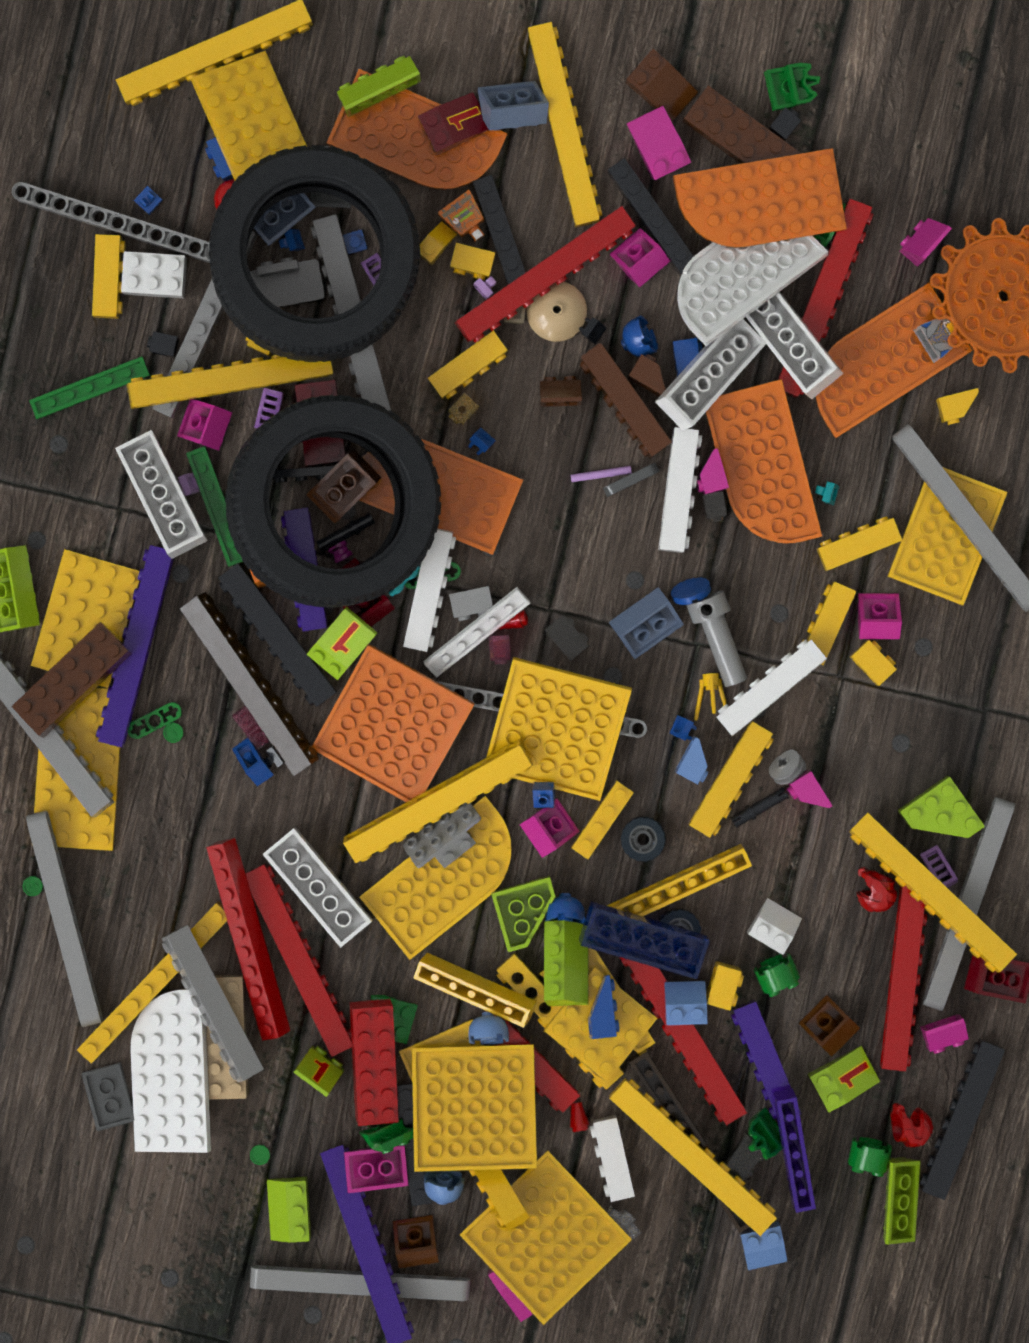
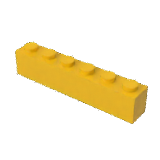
M753 721L749 723L688 825L709 838L712 834L716 836L721 828L719 822L722 817L726 819L732 809L729 807L731 802L738 800L742 793L740 790L742 784L749 782L753 775L750 771L754 765L758 766L763 758L761 755L764 748L768 749L774 740L771 738L773 733Z
M426 953L419 961L414 975V979L523 1028L531 1019L537 1003L533 999L430 953Z

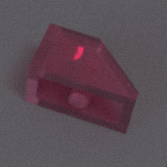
M509 635L489 636L490 661H494L495 665L507 664V660H511Z

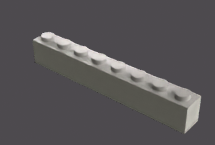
M189 926L181 927L163 937L162 946L165 952L171 955L174 969L181 974V982L184 988L190 991L193 1005L199 1008L202 1014L200 1018L203 1024L209 1027L212 1041L218 1044L222 1060L227 1062L230 1067L229 1073L231 1077L237 1080V1082H242L264 1070Z

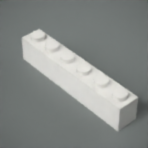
M439 528L434 535L435 539L430 550L427 551V555L421 563L403 647L425 652L428 651V647H433L435 636L431 635L433 628H437L439 616H435L436 610L442 606L443 596H440L441 588L445 589L448 577L444 576L445 569H450L452 557L448 555L450 549H454L456 537H453L452 531Z
M805 639L797 646V652L793 655L789 652L781 659L783 662L777 668L773 665L765 672L767 676L764 679H756L749 685L751 689L748 692H740L733 698L735 702L732 705L728 706L726 704L718 710L719 715L717 718L731 736H734L827 660L812 640L808 642Z

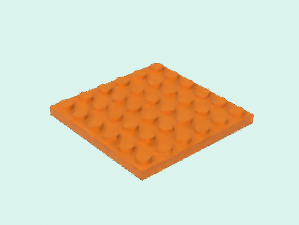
M368 644L312 747L317 753L407 802L427 790L475 703Z

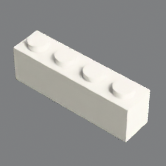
M613 1115L593 1120V1126H590L592 1138H597L598 1145L594 1147L597 1158L601 1157L603 1164L599 1166L601 1178H606L607 1185H603L606 1197H610L611 1202L635 1197L617 1116Z

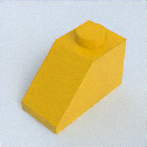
M441 221L421 242L420 257L432 266L457 236V233Z
M978 388L936 399L941 422H947L948 425L959 423V419L965 416L979 393Z

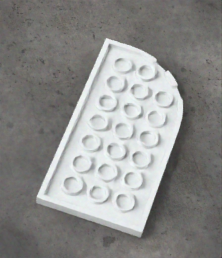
M813 236L741 248L725 247L712 242L696 254L683 270L677 291L680 314L687 327L705 346H708L827 257L828 251Z
M186 989L167 992L155 998L140 1013L133 1028L131 1037V1071L135 1152H211L206 1026L200 1018L202 1014L199 1008H196L191 1001L192 995L190 991Z

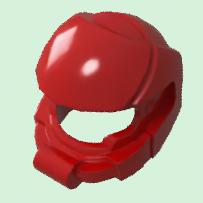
M861 867L858 870V875L865 879L871 891L861 890L856 892L860 905L869 912H884L890 909L897 898V891L894 888L895 880L874 870Z
M894 1103L893 1111L891 1112V1125L895 1141L903 1142L905 1146L911 1148L923 1146L933 1131V1123L929 1115L921 1108H916L911 1117L908 1118L904 1111V1106Z

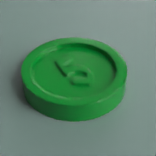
M169 723L163 730L164 738L170 743L179 742L184 735L183 728L178 723Z
M30 876L24 880L23 890L28 896H37L43 890V882L39 877Z
M256 1145L250 1151V1159L256 1165H264L270 1158V1151L265 1145Z

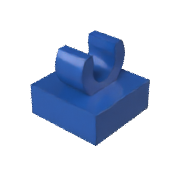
M147 186L134 201L150 215L163 200Z
M289 229L285 233L286 238L279 240L281 248H289L290 251L305 249L299 229Z
M480 428L469 439L471 441L469 448L475 444L479 448L476 454L480 455L482 452L485 453L496 440Z
M677 715L669 734L684 741L686 739L692 740L693 737L688 734L691 728L696 730L697 727L693 725L694 722Z

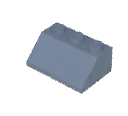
M536 81L478 87L482 118L489 131L547 124L549 102Z
M304 193L287 197L269 208L258 220L253 230L270 246L316 207Z
M659 587L609 622L634 659L684 625Z

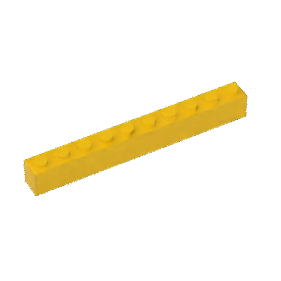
M298 0L116 79V82L126 104L135 106L142 103V99L148 96L154 98L160 95L164 89H175L185 80L190 82L191 78L196 75L216 69L217 66L222 64L227 65L235 62V59L243 56V58L249 57L254 54V50L259 48L262 50L267 49L277 40L282 42L292 37L291 34L299 32V34L304 33L313 24L303 0Z
M552 22L528 27V35L542 92L549 102L548 116L575 227L598 223L600 221L599 217L602 216L600 204L596 205L594 197L598 196L595 184L591 185L590 177H593L590 165H586L585 157H588L586 145L582 146L580 141L583 133L581 125L577 126L575 118H578L576 105L572 106L570 98L574 97L571 86L567 87L566 79L569 78L567 67H562L561 63L564 55L562 47L557 46L556 39H559L557 27H553Z
M273 355L270 360H264L263 357L251 359L252 363L244 364L243 360L231 363L232 366L224 367L223 364L212 365V369L204 370L203 367L193 368L191 373L185 374L183 370L171 372L172 376L164 377L163 374L152 375L149 380H143V377L133 378L131 383L127 384L131 409L327 377L333 374L331 361L305 362Z
M517 740L344 836L343 844L355 863L367 861L373 853L385 851L391 843L395 841L396 843L401 842L411 832H419L429 822H437L447 812L453 813L465 802L469 804L478 795L491 792L495 788L494 786L509 782L512 776L527 772L530 766H532L531 759L520 740Z
M868 812L849 831L851 834L850 838L857 845L861 843L866 848L865 852L872 859L876 857L881 862L880 866L884 871L893 873L896 876L895 881L902 887L906 886L911 891L909 894L916 901L919 902L921 900L926 905L924 908L932 916L936 914L941 919L939 922L947 930L952 929L956 933L954 935L955 938L962 944L966 943L971 948L969 951L976 958L981 957L986 962L984 965L991 972H1001L1017 955Z
M219 901L191 929L200 949L227 922L223 905ZM169 953L77 1049L91 1064L178 973L172 965L173 959Z
M625 1078L609 1095V1099L761 1236L777 1219L774 1214L776 1210L769 1203L764 1205L759 1200L761 1196L753 1189L749 1191L744 1186L746 1183L738 1175L732 1176L729 1173L731 1169L722 1161L719 1164L714 1159L716 1155L708 1148L704 1150L699 1145L700 1141L693 1134L690 1136L684 1132L685 1127L678 1120L673 1122L669 1118L671 1114L662 1106L658 1108L654 1104L655 1100L647 1092L645 1095L638 1090L640 1086L633 1079L628 1081Z

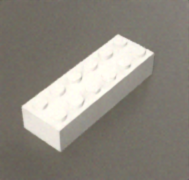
M781 292L746 316L751 325L809 398L813 399L844 374Z
M742 319L708 346H704L655 403L682 431L694 426L766 345L765 341Z
M674 427L672 432L658 550L683 553L684 549L689 548L690 537L686 536V533L692 524V516H689V509L694 507L695 496H691L692 489L696 488L697 483L694 469H697L699 466L700 456L696 455V451L701 448L702 435H698L699 430L686 429L682 431L681 428Z
M150 430L116 447L115 449L168 556L173 559L208 541L153 431Z
M296 827L263 853V856L340 948L373 921Z

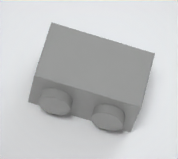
M489 586L449 594L453 616L458 618L459 621L471 619L470 615L478 613V616H481L493 606Z

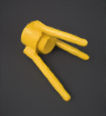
M719 673L703 674V680H699L700 687L695 709V721L699 717L704 687L706 691L710 690L713 714L716 713L715 690H719L723 706L727 704Z

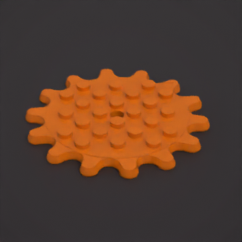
M997 218L991 224V233L989 235L983 236L974 226L969 225L963 230L965 247L963 249H955L951 245H946L941 249V257L947 262L949 269L945 274L935 273L930 277V285L933 288L939 289L944 295L943 303L933 308L932 315L935 319H947L952 323L953 331L947 339L949 346L957 348L964 343L972 346L974 350L972 358L974 365L983 367L990 357L996 356L1000 359L1003 370L1007 373H1013L1017 369V361L1020 356L1025 355L1029 358V225H1025L1018 235H1011L1007 231L1006 222L1001 218ZM1000 291H1004L1007 294V301L1002 302L998 294Z

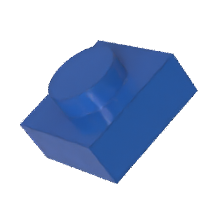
M362 229L343 235L348 255L368 250Z

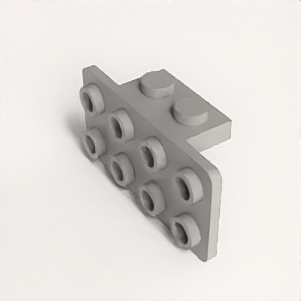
M289 257L281 259V263L273 264V261L262 262L261 266L257 267V270L250 271L258 289L277 307L322 300L325 297L319 262L316 259L298 262Z
M465 802L455 812H447L437 822H430L413 837L409 838L403 844V848L417 868H421L434 857L446 868L476 844L467 831L477 824L481 817L471 803L467 804Z

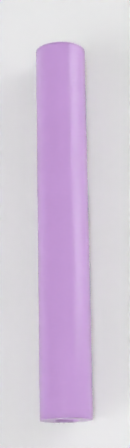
M631 466L571 474V482L632 474Z

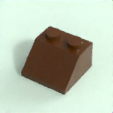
M641 354L628 379L660 397L665 391V386L659 364L656 363L657 359L649 354H646V356Z
M828 995L799 1022L801 1027L831 1057L860 1029Z
M433 1215L393 1221L395 1251L399 1268L439 1262Z

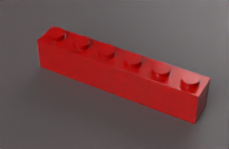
M503 1019L508 1026L509 1041L506 1042L503 1039L502 1044L492 1046L532 1044L508 1020ZM534 1047L535 1090L540 1096L546 1095L549 1098V1104L555 1111L560 1110L563 1113L580 1097V1093Z

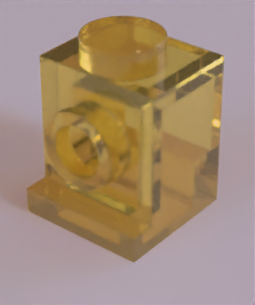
M464 393L448 410L450 413L448 417L456 425L459 422L464 425L480 407ZM464 406L466 412L464 414L459 413V407Z

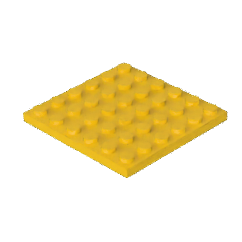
M513 657L486 758L513 742L520 740L531 759L532 766H530L527 772L523 774L518 773L512 776V778L533 784L534 782H554L556 790L600 801L632 688Z
M534 1045L412 1048L414 1172L537 1168Z
M549 1151L537 1160L536 1169H528L511 1185L529 1219L508 1231L506 1225L501 1227L498 1222L496 1208L491 1210L489 1206L460 1234L462 1239L543 1325L632 1240Z

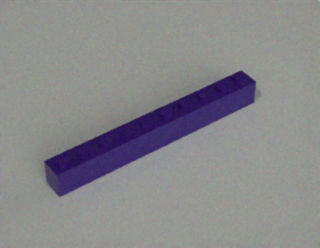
M150 545L149 550L146 549L144 552L143 561L146 562L144 569L139 571L138 580L140 585L139 588H135L133 593L135 604L133 608L129 609L127 617L130 620L129 626L124 628L122 639H125L124 645L132 654L112 673L114 683L113 686L108 688L106 696L109 698L108 705H104L101 717L104 718L103 724L98 726L96 737L99 738L98 742L120 748L125 746L174 558L171 559L164 548Z
M341 1145L322 1152L320 1155L387 1343H401L412 1339V1333L415 1332L411 1321L407 1322L404 1314L408 1312L404 1301L401 1303L399 1301L398 1295L401 1292L397 1282L393 1283L391 1275L394 1273L391 1264H386L384 1256L387 1253L383 1243L379 1245L377 1237L380 1236L377 1225H372L370 1217H373L369 1205L365 1206L363 1200L366 1197L365 1191L347 1192L344 1152L350 1151V1149Z

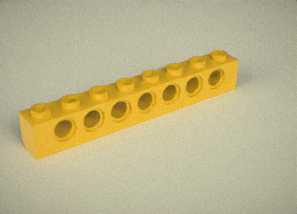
M739 844L594 912L604 934L741 872L751 867L752 864L742 844Z
M515 952L497 968L498 974L496 976L503 984L507 982L512 987V991L528 997L525 993L528 988L533 987L537 990V995L530 998L537 1001L533 1012L540 1017L538 1022L546 1028L563 1006H551V1009L546 1013L540 1011V1004L545 1002L544 984ZM519 972L523 975L524 978L520 983L512 980L514 973ZM565 1049L568 1055L573 1059L575 1056ZM582 1062L578 1064L586 1074L590 1072L594 1076L592 1080L599 1088L603 1086L606 1090L624 1074V1071L619 1067L610 1080L606 1082Z

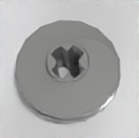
M793 749L788 750L771 763L769 774L777 784H789L805 772L806 763L797 751Z

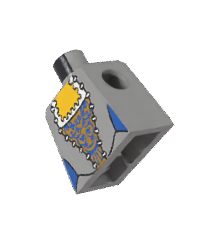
M934 319L913 330L933 363L941 359L953 348L947 342L948 336L953 331V325L947 319Z

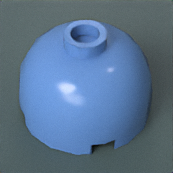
M483 1012L482 1016L475 1018L469 1026L468 1034L469 1043L475 1044V1040L481 1041V1045L502 1044L503 1039L506 1042L509 1041L506 1022L501 1017L494 1016L490 1012Z
M429 1171L424 1175L425 1192L437 1204L446 1205L454 1202L463 1192L465 1178H462L460 1171Z

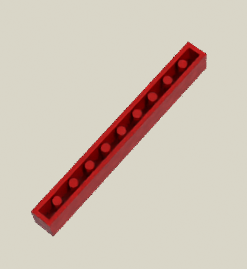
M853 199L848 200L844 210L847 229L835 232L828 250V256L824 260L802 317V321L819 342L828 333L829 327L826 326L829 319H833L837 309L834 307L836 300L840 301L844 292L841 286L843 281H848L851 270L848 268L850 263H855L859 253V251H856L858 243H863L866 232H863L866 224L870 225L874 215L870 213L872 207ZM783 366L778 380L782 379L785 393L795 398L799 394L803 395L802 389Z
M621 206L454 323L467 342L473 340L476 343L484 337V331L487 329L493 331L501 325L499 321L504 317L509 320L518 313L516 311L517 308L520 306L526 308L535 302L532 299L538 294L542 297L551 290L549 288L550 285L555 282L559 285L568 279L566 274L571 271L575 274L584 267L582 263L586 260L592 262L601 256L598 253L604 248L608 251L617 245L615 240L619 237H622L624 240L633 233L631 229L636 225L623 206Z
M231 838L218 841L206 847L260 1036L262 1041L279 1038L291 1030L236 839Z
M265 863L245 873L251 894L331 1057L351 1048V1029L348 1030L345 1022H347L346 1017L342 1011H338L336 1007L338 1001L334 993H329L327 989L329 983L325 975H320L318 970L320 968L319 962L316 957L312 958L309 952L311 946L306 938H302L300 934L302 928L298 920L294 921L291 916L294 912L289 902L285 903L282 897L285 894L281 885H276L273 879L276 875L272 867H267Z
M900 886L880 1060V1067L882 1069L906 1071L907 1066L910 1067L911 1055L908 1054L909 1046L912 1047L913 1034L910 1033L911 1026H915L916 1015L913 1014V1006H917L918 994H915V989L920 984V974H917L918 966L922 965V954L919 953L920 946L924 945L925 935L922 934V926H926L927 914H924V907L926 905L921 900L919 902L916 901L909 894L911 891L906 886Z
M640 938L620 950L622 956L619 958L625 967L629 966L633 971L630 976L636 985L640 983L643 990L640 992L646 1002L650 1000L654 1007L651 1010L657 1019L661 1017L664 1022L662 1028L667 1036L671 1035L675 1040L672 1045L677 1053L682 1052L686 1058L682 1060L688 1071L692 1069L696 1076L693 1079L699 1088L703 1086L706 1091L704 1097L708 1104H714L717 1109L714 1114L719 1122L724 1121L727 1126L745 1115L747 1112L694 1024L666 1025L664 982H667L643 940Z

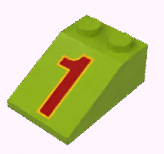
M346 607L306 655L338 680L376 636L377 632Z
M312 1045L297 1065L294 1073L327 1097L344 1072L343 1064L336 1058L330 1059L326 1056L327 1052L317 1045L315 1048Z
M862 1046L808 1073L828 1113L845 1105L880 1082Z

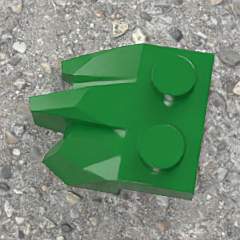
M795 63L764 71L772 111L803 105L811 102L817 96V93L811 90V86L819 84L820 77L808 74L811 64Z
M371 995V1000H391L393 1005L395 1041L407 1044L418 1005L386 995Z
M766 1107L760 1109L749 1120L748 1134L753 1140L748 1148L751 1152L761 1149L762 1156L766 1160L776 1156L783 1148L778 1124Z
M398 1119L399 1123L367 1125L369 1129L359 1131L372 1150L382 1152L383 1154L393 1151V1148L398 1145L402 1146L410 1143V1140L414 1138L413 1129L404 1127L402 1119Z

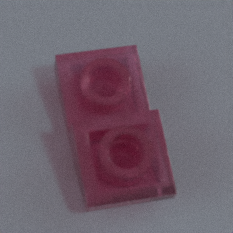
M246 706L232 715V718L257 750L269 742V739Z

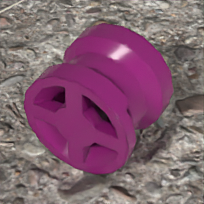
M346 540L328 549L334 555V562L336 564L353 555L352 551L347 548Z

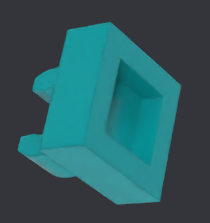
M827 481L826 487L817 485L815 493L823 496L822 501L824 503L834 506L840 486Z

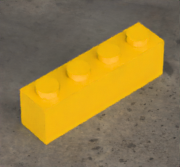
M95 235L92 316L95 318L119 319V314L123 313V302H120V294H123L121 292L123 261L121 260L122 253L126 249V243L122 241L120 235Z
M493 330L428 377V380L442 399L445 397L450 399L458 393L456 391L457 388L462 385L465 388L474 381L473 377L479 373L481 376L489 371V365L493 362L498 364L507 357L505 354L508 350Z
M886 516L876 520L877 525L870 527L869 524L858 527L857 533L851 535L850 531L839 535V540L832 542L829 539L819 543L821 547L817 548V552L825 571L902 541L894 518L888 519Z
M832 582L831 585L827 584L823 593L826 596L824 602H819L815 614H818L815 622L811 621L807 629L809 633L807 641L812 640L826 658L856 594L855 590L837 582Z
M616 780L571 848L586 859H589L634 792Z
M501 1169L469 1170L472 1177L475 1175L478 1177L479 1181L476 1184L482 1193L486 1192L489 1196L486 1201L491 1210L496 1208L498 1212L496 1218L501 1227L506 1225L509 1231L529 1219L528 1214Z

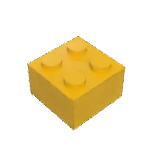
M718 961L715 962L706 993L707 1004L729 1011L732 1006H736L738 999L736 990L737 987H741L744 978L739 967Z

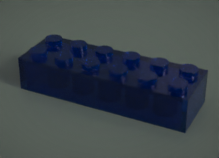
M592 901L579 937L581 946L694 979L698 978L710 943L707 935Z

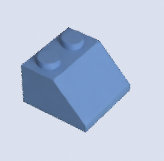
M693 736L674 772L698 785L699 781L704 782L708 771H706L707 763L700 740Z
M705 981L664 982L666 1025L708 1024Z
M779 1222L772 1223L761 1236L752 1228H747L740 1233L748 1270L788 1262Z

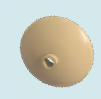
M555 282L549 286L551 290L542 297L538 294L532 298L535 302L527 306V319L530 327L538 336L548 341L561 342L574 337L579 333V327L584 326L585 318L587 317V305L583 295L576 287L567 282H562L559 285ZM555 306L560 307V313H554L553 308Z

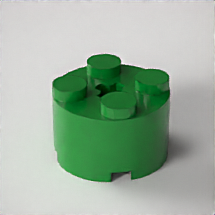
M786 953L787 957H782L779 954L760 963L761 968L757 969L755 967L753 970L763 993L768 994L769 997L778 995L780 990L787 987L792 989L799 985L800 974L790 953Z
M854 1137L851 1143L848 1164L852 1166V1171L864 1173V1171L872 1172L874 1176L883 1177L884 1173L888 1171L892 1146L887 1143V1147L882 1145L881 1140L860 1137L859 1141H857L856 1137Z

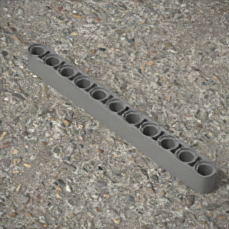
M18 182L12 187V195L21 203L210 263V242L24 182ZM21 188L27 189V194L24 197H18V191ZM40 194H45L46 201L41 204L37 203V197ZM60 200L66 202L62 210L56 208V204ZM83 206L85 208L84 214L77 216L75 214L76 208ZM99 212L104 213L103 221L96 222L94 219L95 215ZM116 219H123L124 224L121 228H114ZM136 225H142V233L134 234L133 228ZM155 231L162 232V238L158 241L152 239ZM175 237H180L182 240L181 245L178 247H173L171 244ZM195 243L201 245V250L198 253L191 252V246Z
M907 424L892 436L893 441L1019 606L1027 612L1029 610V580L917 433Z
M438 682L452 691L462 689L465 693L464 698L475 703L473 695L480 692L484 695V702L481 704L475 703L474 707L499 712V708L493 705V699L496 696L503 697V693ZM624 717L623 728L620 730L619 735L640 738L646 734L647 726L642 720ZM635 723H641L643 725L642 733L634 734L632 726Z
M995 797L991 804L984 824L985 827L982 830L959 895V899L976 916L1015 808V803ZM952 929L946 932L922 1001V1005L942 1011L945 1007L967 945L966 943H960L954 935L956 933Z
M47 811L26 815L28 830L81 1026L87 1027L102 1023L103 1016L49 814Z
M251 1266L250 1288L370 1296L362 1271ZM397 1273L391 1275L393 1283L397 1282L401 1294L398 1297L468 1301L470 1297L469 1278Z

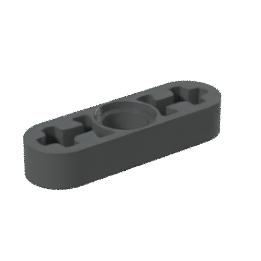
M653 463L604 487L603 490L606 496L609 497L660 471L656 463Z

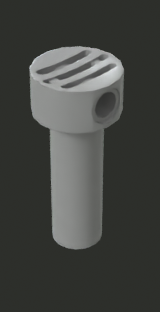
M720 590L709 593L701 601H698V599L692 600L693 603L686 605L692 623L702 624L724 686L736 685L748 679L724 616L725 613L731 610L724 591ZM704 604H709L712 610H707Z

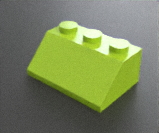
M307 1177L267 1179L271 1240L289 1243L310 1241L311 1227Z

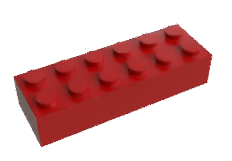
M390 999L350 1002L355 1119L358 1126L399 1123L392 1002Z

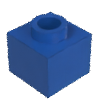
M534 782L532 790L534 808H554V782Z

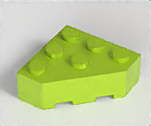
M949 776L944 777L897 810L906 824L912 829L969 838L985 827Z
M550 875L491 893L508 952L528 947L548 910L549 904H552L555 892Z

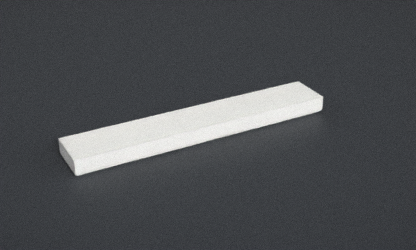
M516 587L423 661L424 665L437 678L528 606L530 600Z

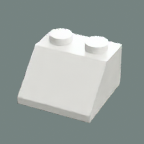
M767 898L747 933L784 955L795 936L802 918Z

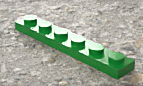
M139 357L33 398L29 402L38 420L126 386L128 383H131L133 378L143 377L144 379L149 377L150 373L144 358Z
M206 446L187 452V458L227 565L231 567L237 563H242V557L238 554L233 544V538L230 536L229 524L226 519L225 497Z

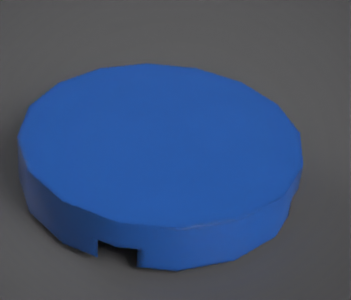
M701 577L687 579L673 587L671 597L676 604L689 605L695 599L701 601L711 592L710 583L706 578Z

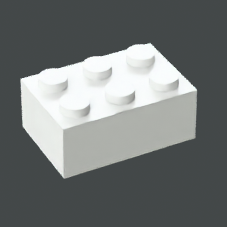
M124 251L121 292L124 295L185 299L186 256Z

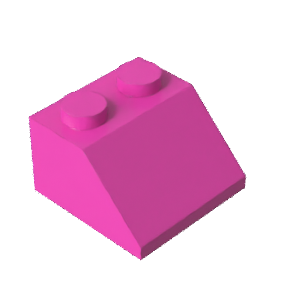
M641 228L610 253V256L639 288L670 262L662 248Z
M190 399L177 437L219 451L232 412L208 403Z
M718 448L711 452L698 475L699 480H697L696 486L698 492H702L703 496L729 488Z
M858 593L859 639H900L902 618L899 594Z
M806 770L801 776L789 783V787L786 788L794 800L797 799L801 802L826 808L832 807L813 773L809 770Z
M555 799L554 808H542L519 824L542 858L558 849L580 832L558 799Z
M959 1014L920 1026L927 1049L930 1052L933 1051L934 1054L945 1051V1047L953 1045V1047L965 1044V1040H968L964 1018Z

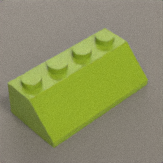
M405 56L394 60V64L388 67L383 65L377 68L376 73L370 76L368 74L362 75L357 79L358 82L342 85L339 87L340 90L337 91V95L347 116L350 117L420 83L421 77L411 57L405 58Z
M26 545L0 549V633L39 626L36 594L33 588Z
M565 920L544 921V1001L548 1006L588 1005L589 926L586 924Z
M895 1157L889 1160L883 1236L885 1244L915 1242L920 1174L919 1160L905 1157Z

